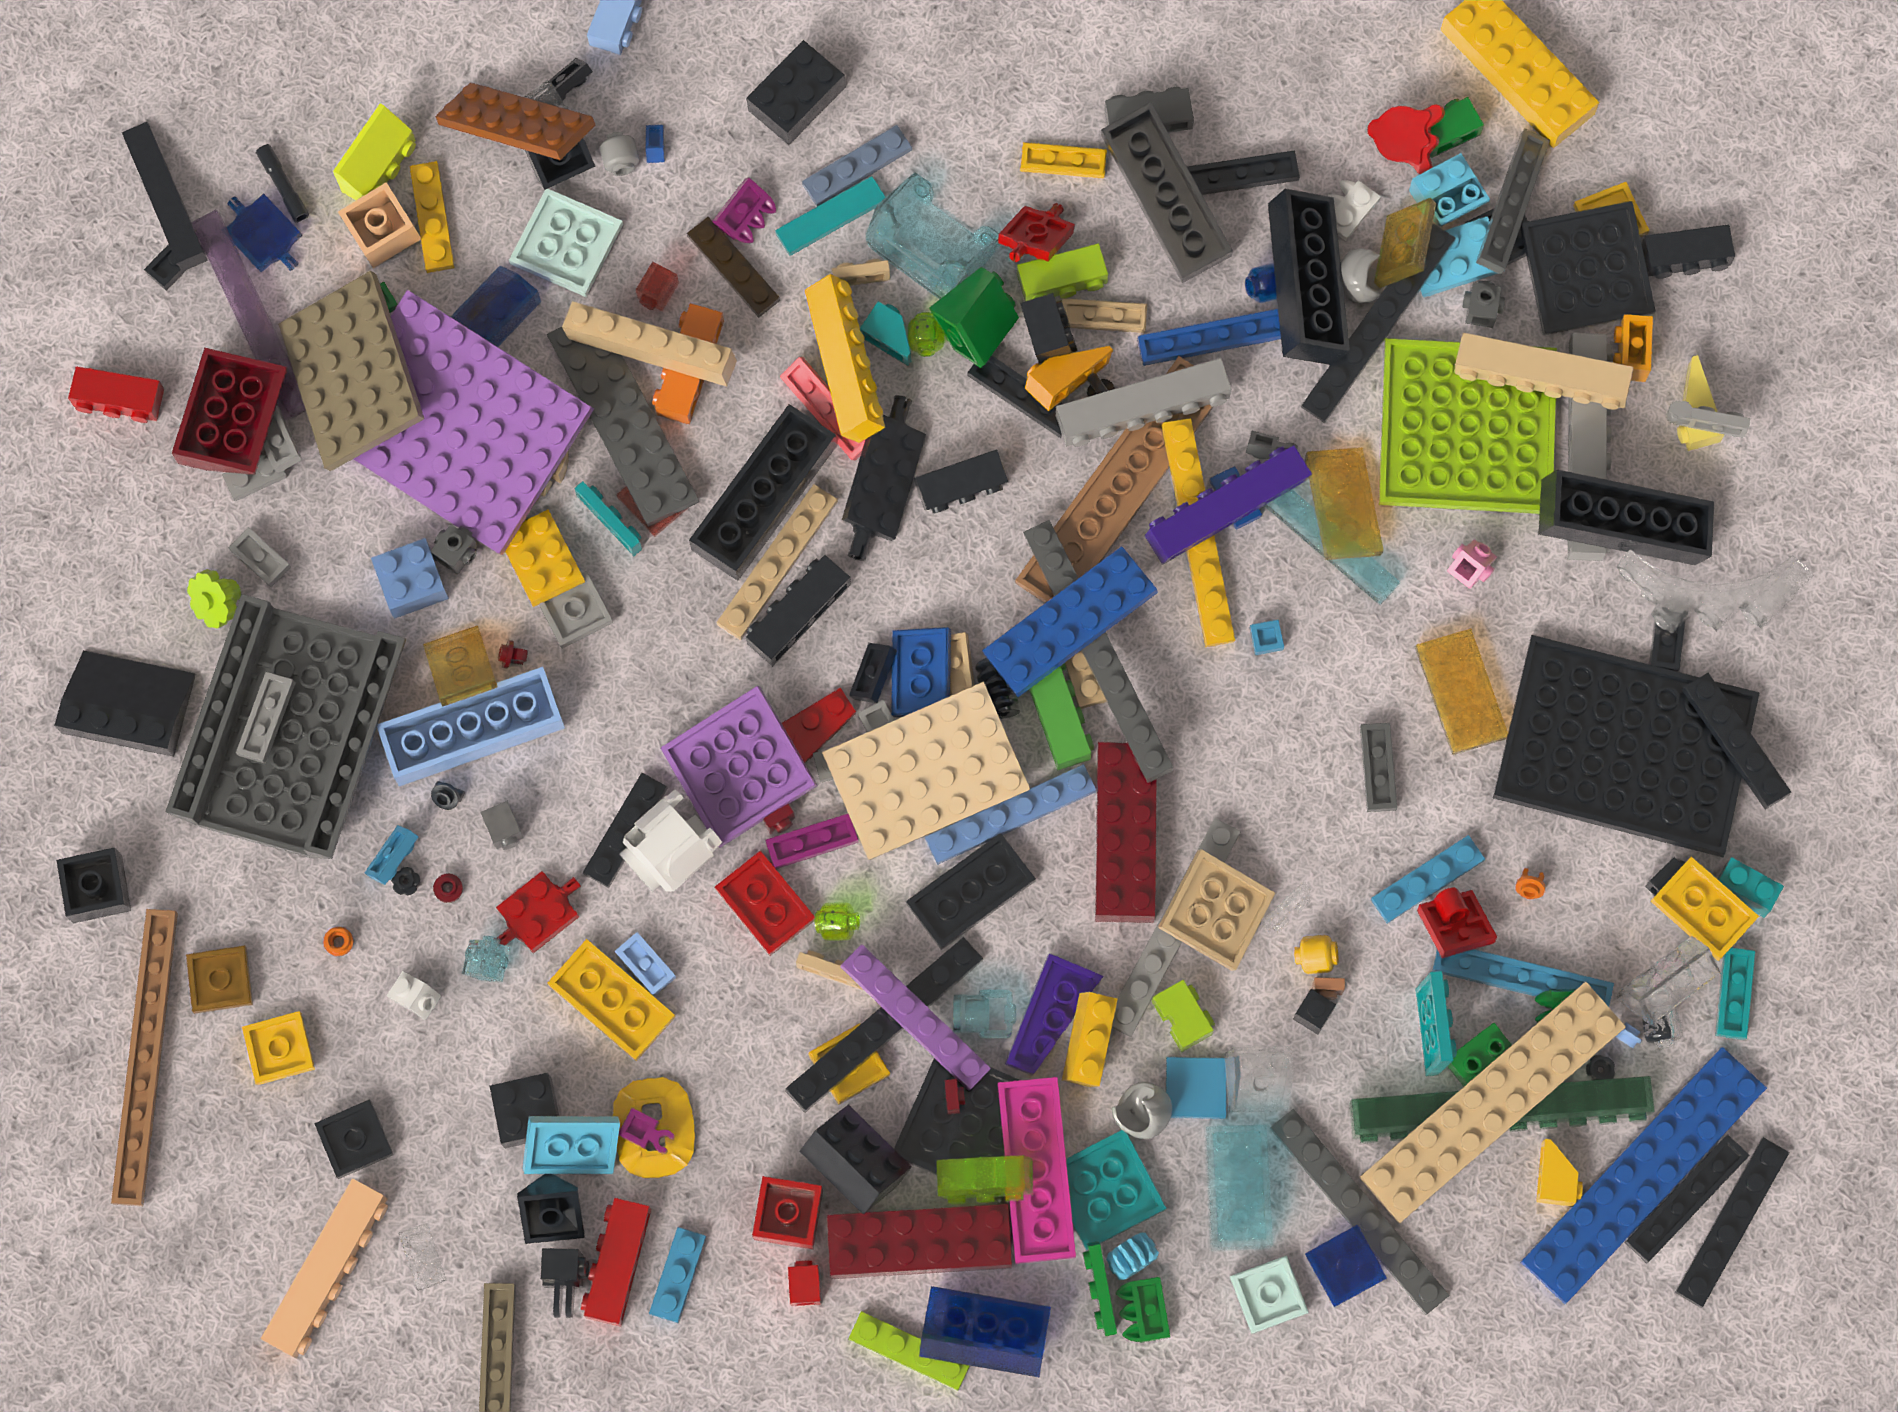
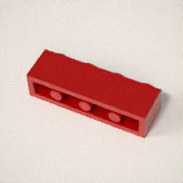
M614 1198L613 1205H607L604 1215V1222H608L605 1234L600 1233L596 1246V1251L600 1252L598 1262L592 1263L588 1280L592 1281L590 1293H584L581 1303V1310L585 1311L584 1317L586 1319L622 1327L652 1210L650 1206Z

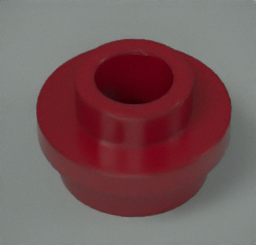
M446 873L435 880L433 891L441 902L452 903L462 895L463 884L456 875ZM444 884H453V889L450 892H444Z

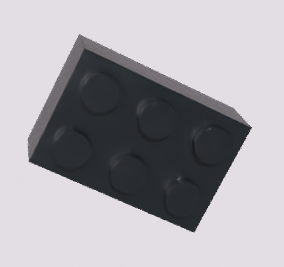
M803 40L746 98L748 111L785 143L790 145L846 88L845 74Z
M849 1104L817 1128L799 1151L863 1215L892 1192L912 1168Z

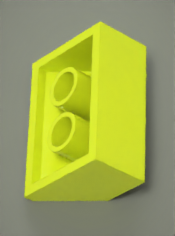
M381 103L333 170L341 192L355 200L387 183L389 179L393 180L400 171V163L404 157L411 156L416 147L413 131Z

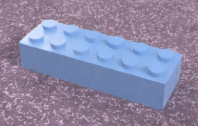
M543 667L380 723L377 725V729L392 774L400 787L565 729L546 672Z

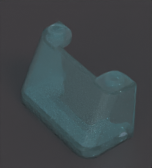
M914 172L876 206L865 238L868 246L874 252L888 260L889 263L935 297L941 299L988 262L1001 245L998 243L999 233L989 226H981L974 234L931 203L934 197L932 185Z

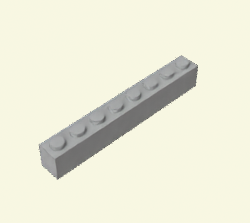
M1572 333L1569 340V354L1611 361L1612 345L1607 344V334ZM1568 397V472L1601 479L1607 478V470L1611 469V453H1607V443L1611 442L1612 434L1611 425H1607V415H1611V409H1607L1600 403L1595 402L1588 404L1578 403L1573 398ZM1568 540L1567 560L1603 561L1606 552L1610 553L1611 549Z

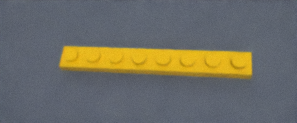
M1191 418L1164 422L1162 424V431L1177 507L1185 502L1192 505L1198 501L1197 496L1205 491ZM1213 535L1186 551L1205 647L1235 642L1215 536Z

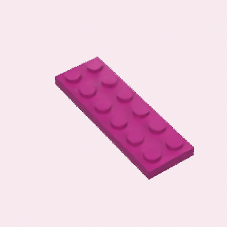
M1058 1077L998 1083L1015 1264L1076 1258Z

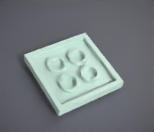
M546 189L509 262L517 268L587 297L623 226V222L555 191Z

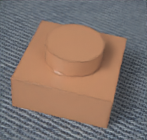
M1315 977L1313 980L1312 990L1328 1000L1337 999V995H1342L1344 992L1345 978Z

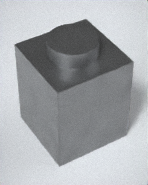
M508 800L480 812L496 849H511L519 844L518 840L524 838Z

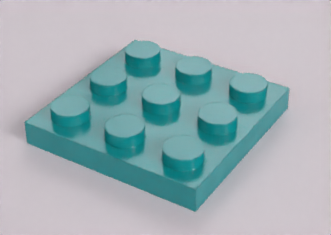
M1442 971L1430 972L1415 989L1426 1077L1438 1076L1453 1061V1057H1456L1457 1054L1455 1039H1450L1449 1027L1453 1026L1452 1011L1447 1009L1446 998L1449 997V984L1447 979L1443 980Z
M1123 1130L1066 1158L1072 1223L1086 1251H1088L1086 1243L1098 1241L1101 1244L1167 1209L1128 1134Z

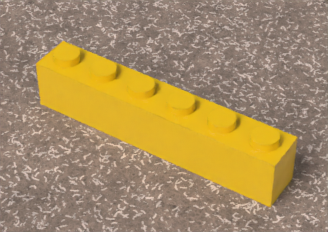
M829 274L805 289V294L841 436L860 443L885 428L882 417L883 409L878 401L877 386L872 378L871 363L866 355L863 343L864 336L859 328L858 313L851 297L852 289L847 281Z

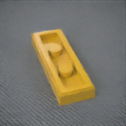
M1023 142L1020 171L1104 178L1107 149Z

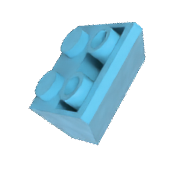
M1462 153L1412 178L1409 192L1422 213L1440 227L1490 201V198Z

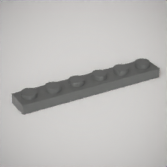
M1526 128L1520 134L1476 260L1477 264L1500 275L1507 267L1550 142L1549 139Z

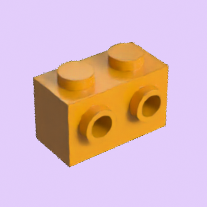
M1624 314L1620 325L1615 326L1614 343H1618V353H1614L1613 363L1632 366L1631 381L1646 382L1651 371L1653 316Z

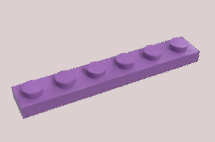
M861 944L841 964L840 967L968 1091L991 1069L864 945Z

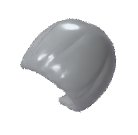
M1357 248L1344 256L1341 261L1344 297L1355 303L1374 301L1381 295L1383 283L1390 274L1389 272L1371 268L1372 263L1380 254H1376L1370 249Z
M1138 1082L1125 1091L1117 1106L1112 1107L1113 1118L1116 1120V1125L1125 1133L1139 1139H1151L1159 1135L1168 1125L1172 1116L1171 1099L1162 1088L1153 1083Z

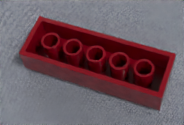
M1098 742L1095 922L1154 923L1157 779L1147 783L1128 743Z
M1008 1204L866 1212L864 1215L862 1213L827 1215L831 1279L1012 1268Z

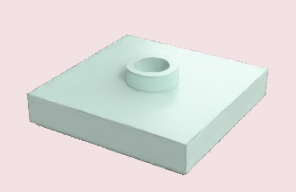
M1287 1255L1230 1276L1251 1334L1309 1313Z

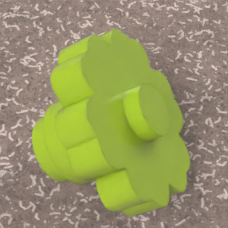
M209 569L198 572L195 577L189 579L187 592L192 598L190 600V607L194 611L195 616L198 619H204L206 626L209 628L217 629L227 625L228 621L233 619L237 608V600L241 597V589L238 583L233 579H220L217 571Z

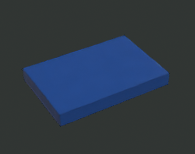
M949 627L893 630L892 647L897 652L892 663L891 715L893 717H904L950 696L951 629Z

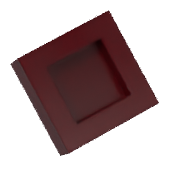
M786 804L763 818L764 825L770 834L775 831L782 833L793 825L792 820L795 819V815L789 804Z
M957 1079L945 1080L948 1114L960 1113L959 1105H965L964 1088L957 1087Z

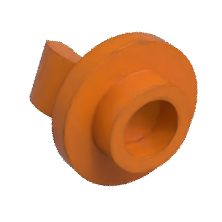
M1524 868L1521 877L1516 882L1515 888L1517 893L1526 899L1542 897L1546 888L1543 882L1544 873L1540 872L1538 878L1528 876L1529 869Z

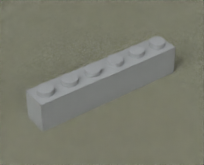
M1219 358L1056 406V418L1066 447L1070 445L1080 447L1097 437L1107 439L1115 436L1121 430H1138L1148 422L1156 421V423H1162L1170 420L1172 415L1182 412L1184 415L1195 413L1200 409L1199 407L1211 405V407L1220 406L1226 403L1227 399H1230L1232 389L1222 359Z

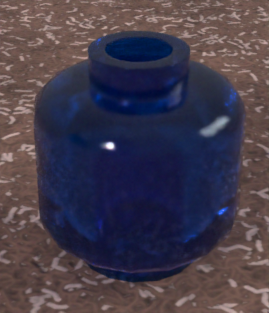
M1274 263L1252 268L1245 278V289L1248 296L1258 303L1277 300Z

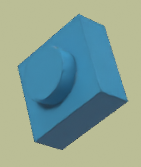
M1279 620L1250 625L1249 629L1255 655L1284 650Z

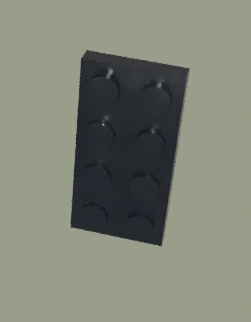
M999 833L908 899L906 904L940 950H942L1033 884L1036 878L1004 836Z

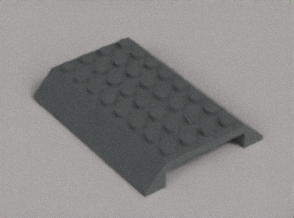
M241 594L165 812L201 828L309 858L332 859L404 649L406 638L378 631L377 635L361 632L276 609L269 601ZM266 672L293 679L295 686L267 762L264 764L238 756L236 751Z

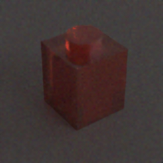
M652 261L636 288L639 303L649 310L656 308L663 311L679 284L677 274Z

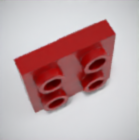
M1455 887L1447 888L1438 893L1433 901L1419 904L1417 912L1442 958L1491 945L1497 940V935L1473 890L1460 893Z

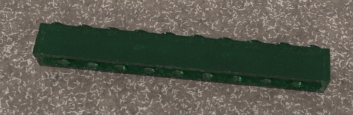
M1643 1076L1561 1083L1510 1127V1132L1528 1130L1527 1125H1539V1128L1544 1130L1557 1128V1123L1569 1122V1127L1586 1126L1587 1121L1599 1120L1600 1125L1617 1123V1118H1629V1122L1647 1121V1116H1651L1655 1112L1651 1077ZM1458 1091L1351 1099L1349 1108L1353 1139H1360V1143L1363 1144L1378 1142V1137L1390 1136V1141H1401Z

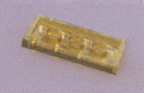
M1363 448L1307 451L1305 461L1312 473L1309 481L1325 560L1381 556L1384 550Z
M1472 629L1417 644L1415 650L1452 755L1505 740L1508 732Z

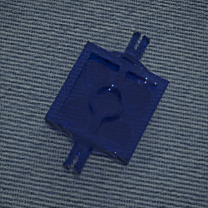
M264 193L247 207L236 196L232 197L231 199L238 207L230 200L227 205L237 216L222 232L260 272L279 260L289 271L294 270V267L288 260L295 267L298 266L299 262L288 252L292 245L303 236L302 233Z

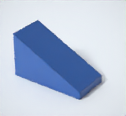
M646 125L645 149L647 163L665 162L663 125Z

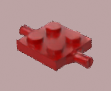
M1053 204L1049 211L1036 210L1024 206L999 233L998 243L1013 249L1009 253L1012 261L1018 262L1024 254H1029L1037 259L1049 262L1074 234L1075 224L1059 217L1064 211L1061 204Z
M541 871L496 907L504 917L508 929L495 938V941L503 949L514 938H517L525 943L532 953H535L579 918V915L572 908L568 899L570 894L581 887L579 882L572 877L567 883L559 887L552 883L545 873Z

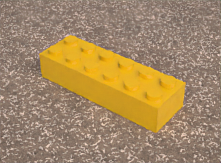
M1464 0L1444 17L1441 31L1541 136L1550 140L1549 145L1553 149L1595 115L1599 101L1502 0Z

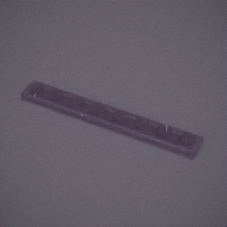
M214 210L191 223L255 359L288 368L277 402L284 419L287 421L306 411L290 360L220 212Z

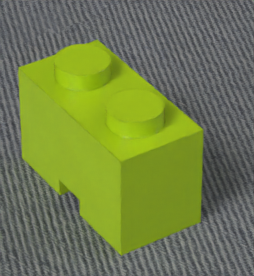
M1184 980L1153 996L1151 1001L1162 1021L1164 1022L1169 1019L1172 1024L1169 1033L1181 1053L1212 1036L1214 1031L1212 1026L1215 1025L1207 1010L1202 1012L1196 1002L1200 998L1193 985L1187 986Z

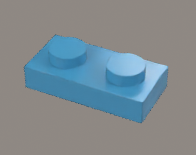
M397 825L364 873L371 879L386 885L397 873V867L404 857L412 852L418 836L411 830Z

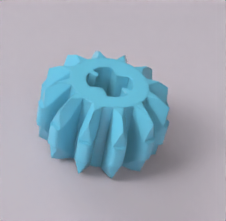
M1139 1233L1109 1252L1106 1260L1112 1273L1119 1280H1125L1156 1260L1159 1252L1153 1240L1146 1233Z

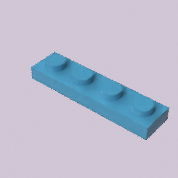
M1468 835L1372 897L1371 901L1388 924L1484 862L1485 858Z

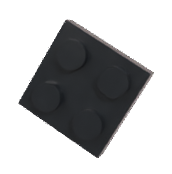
M370 1099L314 1123L337 1179H341L394 1155Z

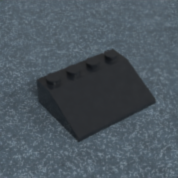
M83 650L62 696L54 726L61 734L174 757L196 674Z

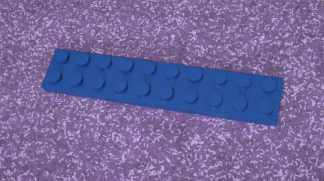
M1721 1047L1581 1197V1200H1578L1520 1263L1564 1304H1567L1767 1087L1728 1051Z

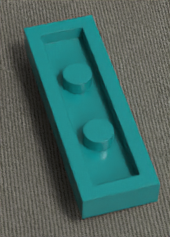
M582 481L574 488L577 497L633 556L642 550L639 541L642 538L633 526L630 525L627 528L620 521L623 517L614 506L607 507L601 501L604 497L594 485L588 487Z
M1730 948L1723 956L1715 1036L1740 1040L1747 1039L1755 951Z

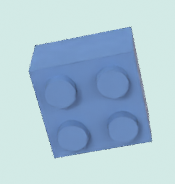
M426 538L371 558L389 610L394 619L449 599Z

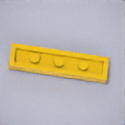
M438 162L411 165L409 167L426 272L454 269Z

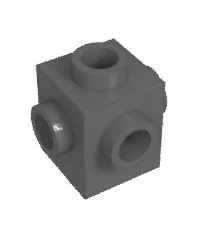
M1490 281L1473 282L1471 290L1465 291L1462 308H1467L1465 324L1489 328L1494 327L1497 313H1503L1505 297L1500 296L1502 286H1496Z
M450 524L446 530L443 529L439 532L434 541L435 546L430 552L435 561L458 575L465 564L469 565L475 559L478 547L471 531L463 526H460L458 529Z

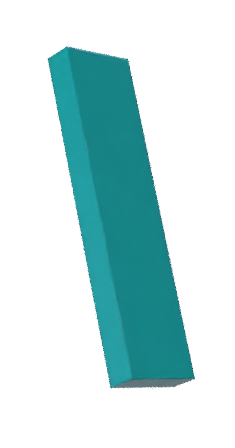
M873 176L778 228L775 230V234L788 255L792 256L886 203L887 200Z

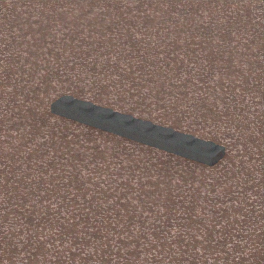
M1294 1108L1270 1127L1271 1131L1425 1315L1450 1296Z

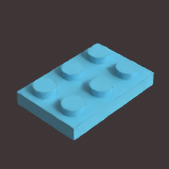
M1488 216L1444 230L1454 236L1456 240L1421 288L1423 298L1498 274L1476 263L1490 223ZM1420 239L1406 243L1409 254Z
M529 1116L523 1160L524 1174H613L620 1128L618 1116Z

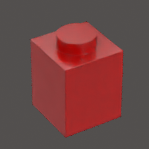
M810 1260L794 1262L795 1267H788L790 1305H821L819 1266L813 1265Z

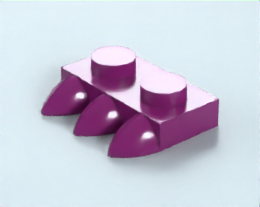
M748 177L743 180L712 222L731 239H737L743 243H753V235L747 225L759 229L765 228V222L759 210L774 214L776 213V206L773 199Z

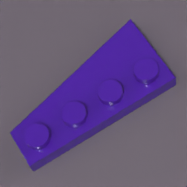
M1049 953L1005 1064L1027 1074L1034 1075L1074 1018L1079 994L1092 992L1104 976Z

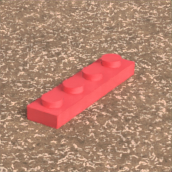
M798 357L780 376L781 379L818 422L836 434L837 444L851 460H857L861 456L865 440L858 443L841 436L829 386L804 357Z

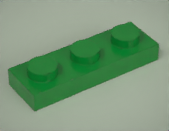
M1098 1241L1086 1243L1088 1251L1082 1252L1085 1269H1091L1093 1281L1088 1282L1091 1300L1097 1299L1099 1311L1094 1312L1097 1330L1103 1329L1105 1336L1117 1334L1101 1245Z

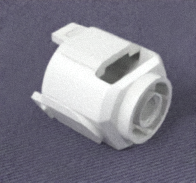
M676 790L665 796L664 799H661L634 823L635 827L624 836L623 843L627 848L620 853V856L652 892L659 886L665 891H675L714 857L712 852L722 843L711 828L707 830L703 822L696 815L685 821L677 813L674 807L684 798Z

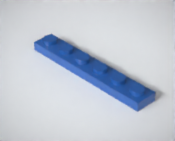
M1278 309L1137 336L1143 366L1176 360L1178 356L1188 358L1281 339Z

